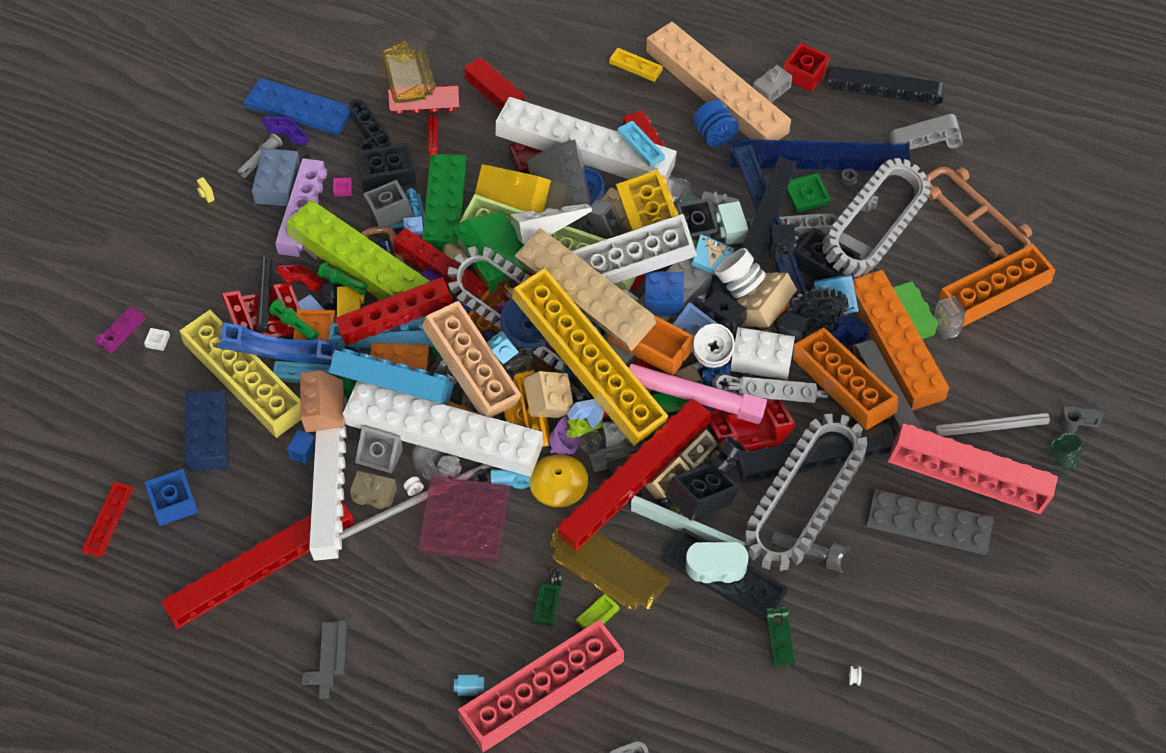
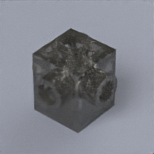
M517 346L518 353L504 363L507 372L511 371L513 376L532 371L530 364L533 363L530 352L526 353L523 347Z

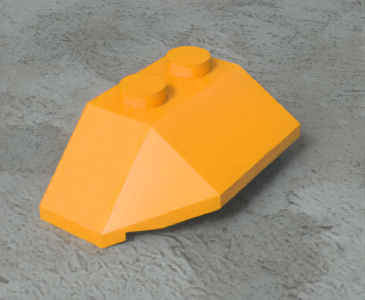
M535 371L515 374L513 383L521 393V397L515 406L504 411L506 422L543 432L544 444L542 447L549 446L550 429L547 417L530 416L524 378L535 374Z

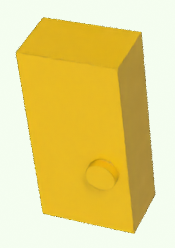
M482 164L475 194L525 212L535 210V213H543L551 180Z

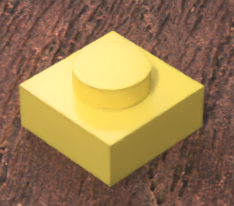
M203 177L198 179L199 188H197V192L200 197H204L208 203L214 201L212 188Z

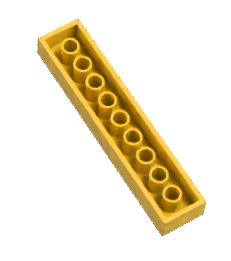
M546 268L514 288L512 299L633 446L664 425L668 418L665 411Z

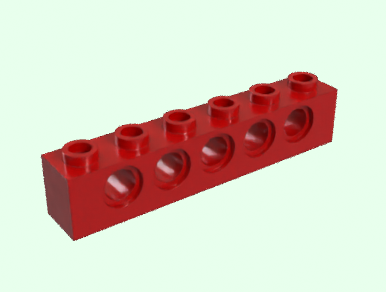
M404 228L393 239L394 252L423 272L429 268L443 277L449 290L448 283L457 281V278H450L448 270L449 266L458 270L460 264L407 228ZM467 269L464 270L462 284L465 290L480 300L487 292V287L481 278ZM460 290V291H458V292L455 293V294L459 295V294H461L463 291Z
M441 277L336 317L335 320L342 339L347 346L386 330H391L404 323L427 316L453 304L444 278Z

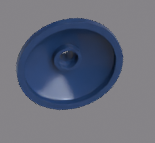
M511 298L504 305L500 316L502 331L515 345L523 348H538L547 344L548 341ZM525 324H529L531 327L526 328Z

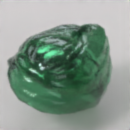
M1072 433L1062 434L1058 439H1054L1050 445L1052 457L1065 470L1073 469L1079 462L1083 452V441L1079 436Z

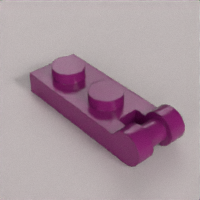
M130 306L103 334H99L95 338V344L100 347L103 346L106 351L112 353L145 320L144 314Z

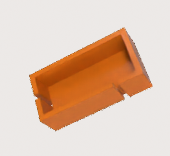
M655 315L653 316L657 323L632 351L608 334V342L672 376L682 365V360L685 361L691 353L694 345L693 335Z

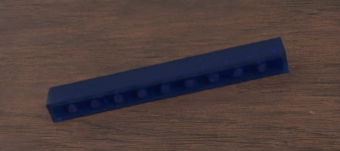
M731 139L730 167H739L734 155V149L747 145H752L760 168H775L780 156L797 162L795 169L809 170L853 169L857 171H877L882 164L890 159L893 161L894 158H900L901 162L904 159L910 161L909 144Z

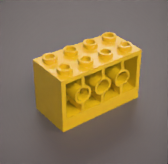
M659 170L616 184L632 231L678 216L665 176H660Z

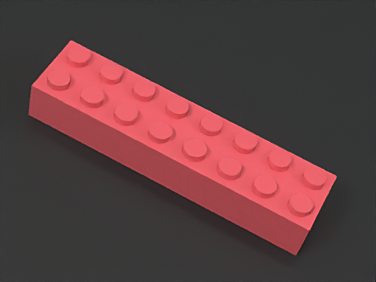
M904 423L893 442L888 459L889 463L1037 514H1041L1053 498L1058 476L1052 475L1050 472L1032 468L1027 464L1017 463L1009 458H1003L989 451H983L971 445H965L951 438H945L933 432L924 431Z
M598 620L459 708V719L481 751L485 752L624 662V651L603 623Z

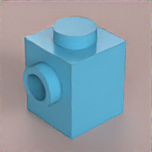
M503 331L487 342L492 352L502 364L518 353L514 344Z

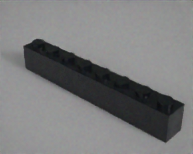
M889 424L875 425L868 430H862L860 438L867 437L864 460L890 455L894 437ZM842 433L818 437L796 473L845 464L853 451L851 441ZM798 442L791 444L783 443L771 448L763 447L756 451H746L740 460H736L742 484L778 476L779 471L784 467L786 460L790 457Z

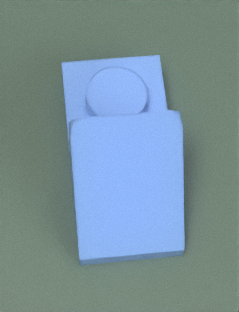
M596 399L576 402L567 415L570 420L586 418L591 428L594 429L602 420L604 409Z

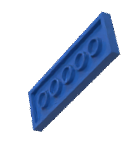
M259 78L244 101L245 107L277 117H291L296 123L338 136L351 116L349 105L262 78Z

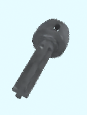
M774 532L771 543L791 549L798 539ZM835 542L830 549L811 544L807 554L826 560L827 569L843 573L841 560L850 551V547Z

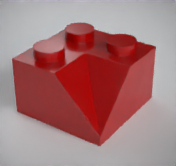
M800 42L784 63L783 69L792 75L793 84L813 92L821 81L831 56Z

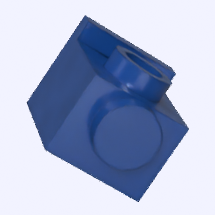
M731 364L718 368L707 367V370L703 369L702 380L706 381L707 386L713 387L712 382L717 375L730 376ZM723 381L719 382V385L728 386L727 383Z

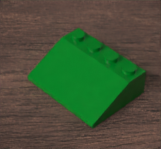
M503 211L469 218L452 227L454 238L467 258L471 257L468 248L475 246L478 249V255L483 256L484 247H487L494 251V255L491 258L492 261L498 253L505 260L511 262L515 268L517 266L524 274L529 273L527 269L520 265L515 257L525 244L518 240L514 227ZM477 261L471 263L490 293L498 290V283L511 279L487 262Z

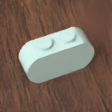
M738 542L694 543L687 551L686 571L695 581H702L703 583H711L713 581L731 583L739 581L747 571L748 552Z

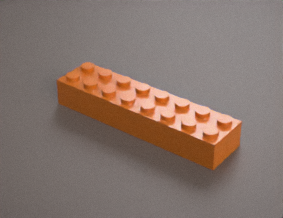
M880 270L854 278L853 283L859 309L857 314L870 338L876 343L912 411L946 400L949 386L884 271Z

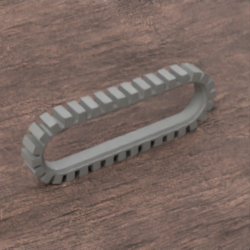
M900 158L886 161L832 225L823 239V244L825 245L822 248L823 253L828 254L826 256L829 263L836 262L833 268L839 271L842 267L843 274L849 275L852 273L853 277H860L862 274L864 276L873 270L930 195V183L925 181L927 176L924 172H917L920 168L916 164L910 167V161L904 159L901 162ZM898 175L907 179L914 189V197L910 204L867 258L857 260L847 256L839 245L840 234L888 176Z

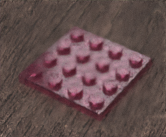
M431 476L418 552L499 562L510 486Z

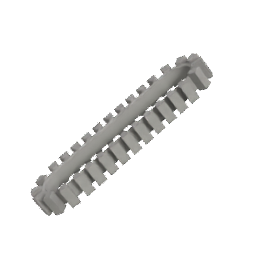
M475 246L468 248L471 255L470 258L465 260L460 253L454 258L460 264L458 270L449 266L448 275L450 278H457L456 282L448 283L450 290L454 294L462 290L463 292L456 298L502 331L500 320L496 323L501 315L465 290L462 284L464 270L473 262L484 261L497 268L519 285L531 276L524 274L517 266L515 268L511 262L505 260L498 253L492 261L491 258L494 255V251L490 248L484 247L483 256H480ZM545 346L538 347L535 351V348H526L550 367H552L555 359H557L556 371L565 373L566 363Z
M825 414L822 422L823 426H821L817 419H814L810 423L809 430H805L796 448L793 449L790 457L786 460L784 467L779 471L772 486L767 490L766 496L764 495L760 506H757L754 515L750 517L745 532V546L752 545L749 549V556L753 561L760 554L764 556L762 567L770 570L771 561L774 560L779 561L780 571L788 570L790 563L788 558L791 557L796 565L803 560L804 553H808L823 524L825 525L835 505H837L852 477L857 472L858 467L862 464L866 453L867 437L860 438L863 428L858 423L851 429L847 427L850 417L842 415L840 423H833L832 414ZM826 432L842 433L851 441L853 451L796 544L786 552L779 553L768 550L760 542L759 532L816 440Z

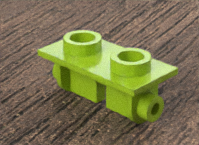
M579 418L568 420L567 422L570 427L566 433L571 438L580 437L601 428L604 421L601 420L592 429L586 418L579 420Z

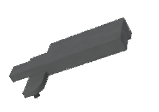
M346 621L322 623L320 671L306 672L302 676V685H319V699L330 698V687H334V675H345Z

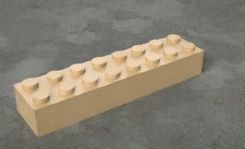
M541 228L536 231L515 255L520 265L533 275L546 268L584 315L589 317L630 351L638 345L657 323L651 312Z

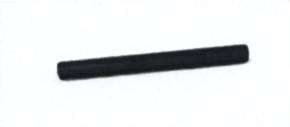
M266 256L262 257L257 316V331L263 333L268 328L272 259Z

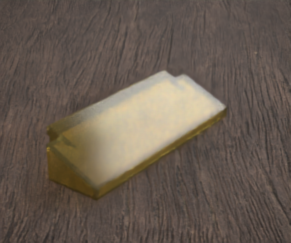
M403 40L381 52L392 97L396 104L426 100V96L433 95L432 91L436 88L432 72L428 70L430 65L424 50L420 52L418 49L412 51L407 42Z
M558 528L554 531L550 546L555 548L553 559L585 581L592 582L597 589L628 609L636 611L640 605L650 609L670 584L671 579L598 532L576 552L558 537Z

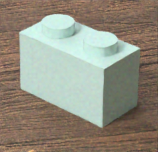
M740 202L718 205L715 217L720 225V237L724 238L726 245L744 242L749 229Z

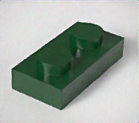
M540 584L533 624L554 627L561 586Z

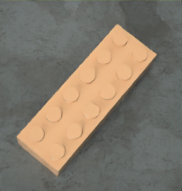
M459 301L426 316L422 325L423 330L480 415L492 418L517 404L521 393Z

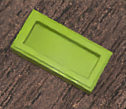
M604 594L576 619V624L583 630L598 620L604 624L619 611V606Z

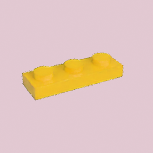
M617 48L609 59V64L653 82L656 81L663 71V66L620 48Z

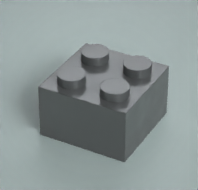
M397 180L363 194L368 209L380 230L403 221V218L413 216L409 201Z

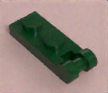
M781 606L780 609L766 608L773 667L794 665L795 659L787 606ZM781 617V623L775 624L774 618Z

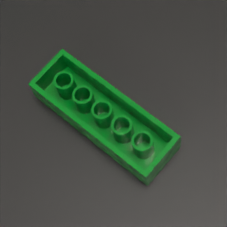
M436 154L430 156L422 239L443 252V247L447 244H454L460 248L454 238L452 227L460 223L464 213L467 180L466 155Z

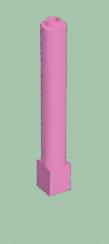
M630 364V367H628L647 389L688 401L694 399L699 404L736 414L737 418L760 424L763 418L766 399L745 393L744 396L634 364Z

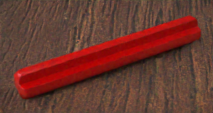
M435 114L428 116L427 151L430 156L436 155L438 151V120Z

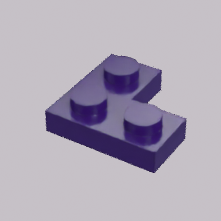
M264 116L261 121L268 132L284 133L293 144H307L309 137L291 117Z

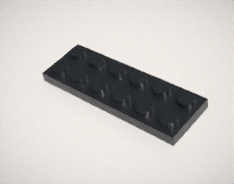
M683 528L662 557V562L690 577L686 571L687 551L694 543H706L708 541ZM747 565V571L739 581L731 583L723 581L703 583L702 581H696L767 622L765 609H777L789 590L787 586L750 565Z

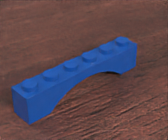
M223 322L218 330L216 348L298 363L331 365L337 343L319 339L290 340L276 338L254 332L241 325Z

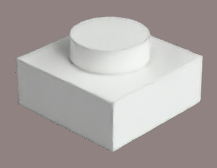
M150 328L144 342L145 347L164 351L170 337L169 331Z

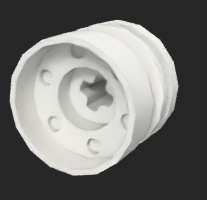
M746 248L739 249L729 255L715 269V274L723 283L728 282L726 288L731 291L734 298H740L752 291L763 281L766 274L760 269L759 264H752L754 258Z
M715 323L705 325L698 331L694 339L693 350L695 357L699 363L706 367H722L729 362L733 355L734 337L730 330L723 325ZM713 343H716L718 349H715L714 352L710 351L711 347L709 345L712 346Z

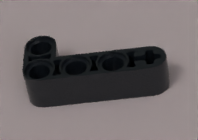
M361 99L352 100L349 103L351 119L366 138V140L359 144V151L391 146L389 134L364 101Z

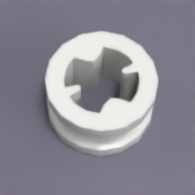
M412 477L404 483L403 487L407 490L409 496H414L423 490L424 485L418 477Z
M850 666L849 685L856 683L857 686H860L861 667L854 669L853 666Z

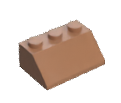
M320 370L300 373L301 420L305 432L345 427L343 416V380Z

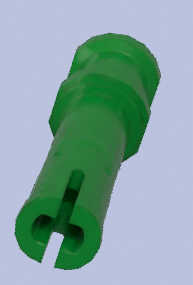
M323 262L318 268L319 277L327 278L331 283H340L361 295L366 293V290L362 288L367 289L368 285L344 274L342 269L334 268L327 262Z
M280 299L275 300L269 308L270 314L276 315L282 323L291 325L309 340H317L319 332L296 316L292 308H287Z

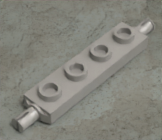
M741 377L739 383L727 382V385H733L727 386V390H738V394L744 396L745 393L763 399L815 403L817 397H828V395H823L828 394L825 390H817L816 383Z

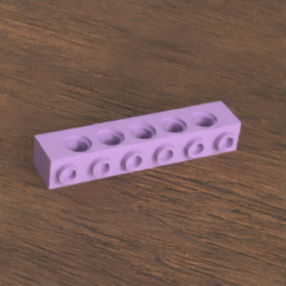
M302 159L275 242L278 254L299 257L301 250H304L303 245L288 236L286 221L310 200L318 204V195L323 190L322 182L327 177V169H325L323 161Z

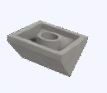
M363 425L355 463L393 473L403 451L401 436Z

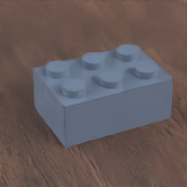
M263 148L252 188L255 204L288 205L301 165L298 151Z

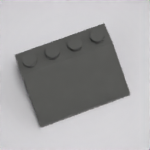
M575 139L559 143L527 160L530 175L551 180L544 211L548 208L561 211V208L565 206L580 204L590 206L592 204L580 147Z

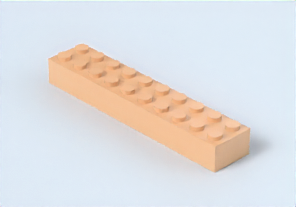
M670 22L647 37L646 52L706 103L712 100L722 101L737 120L739 130L761 149L766 150L789 133L791 119L675 23Z

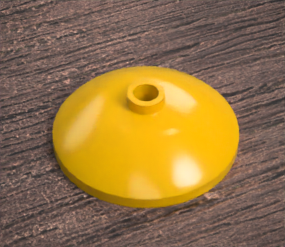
M553 454L542 458L536 463L530 477L529 487L533 496L544 505L566 507L576 503L583 497L588 487V474L583 464L574 457L565 454Z

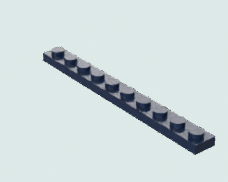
M747 145L734 149V155L757 212L767 184L752 145ZM778 213L773 225H782ZM793 253L792 257H773L778 272L788 273L797 289L790 299L791 302L792 298H798L797 294L803 295L804 291H807Z

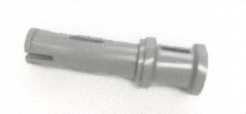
M270 134L269 139L259 145V150L237 172L239 174L242 173L241 176L246 178L259 165L263 148L276 149L283 145L282 140L276 134Z

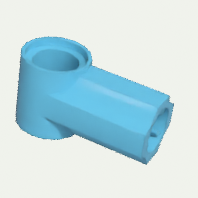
M501 468L491 469L492 487L513 486L517 489H524L530 486V476Z

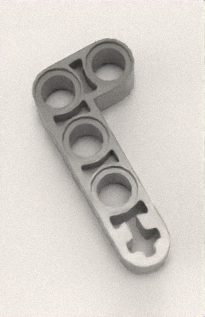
M954 114L895 129L889 133L891 147L895 153L946 140L949 148L960 147L963 143L957 117Z

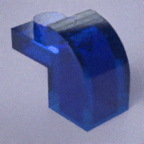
M845 316L834 321L833 330L830 334L840 343L845 340L853 346V344L862 342L868 337L870 326L858 318Z

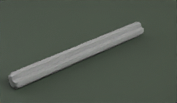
M1038 413L936 425L935 434L949 436L1044 425L1049 423L1050 417L1048 413Z

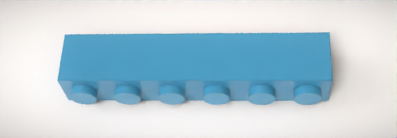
M418 318L347 346H352L359 350L360 347L371 348L372 343L427 344L429 347L434 345L422 328L425 318ZM331 323L329 340L330 342L337 343L336 350L341 351L346 345L337 323Z

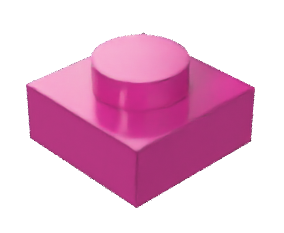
M333 178L334 197L352 196V178Z

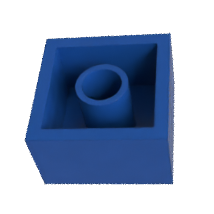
M651 271L646 273L645 308L655 316H679L683 311L684 272Z
M183 469L144 482L159 526L198 513Z

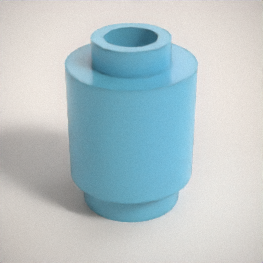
M458 675V679H454V692H458V696H479V694L484 693V677H479V675Z

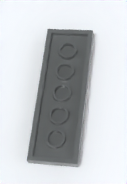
M875 489L867 527L987 555L994 517Z

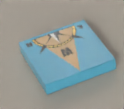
M700 234L695 248L697 256L692 258L691 265L716 275L715 269L725 258L734 252V248Z

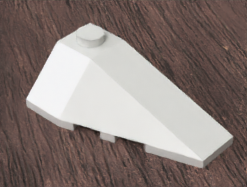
M587 204L562 207L561 211L548 208L544 213H535V210L511 214V219L518 240L522 244H526L539 228L551 235L590 213L592 208Z

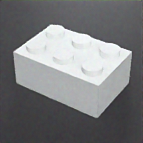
M738 327L731 371L788 380L795 336Z

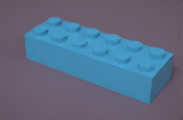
M342 348L341 351H334L329 373L448 406L454 387V383L449 381V377L437 373L431 376V372L415 368V371H412V367L400 363L394 366V362L378 358V361H376V357L360 353V356H358L359 353Z

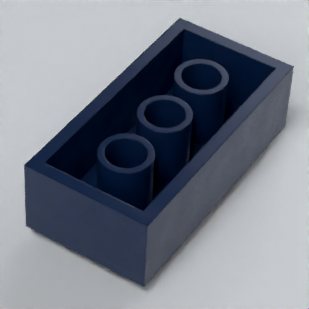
M225 390L185 393V461L189 472L229 468L228 400Z

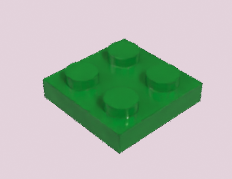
M818 173L791 180L786 190L796 213L830 205L831 199Z

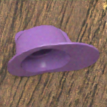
M568 416L562 417L549 435L551 453L556 452L560 455L574 454L582 441L583 435L575 438L567 436L566 432L570 427L567 422L570 420Z

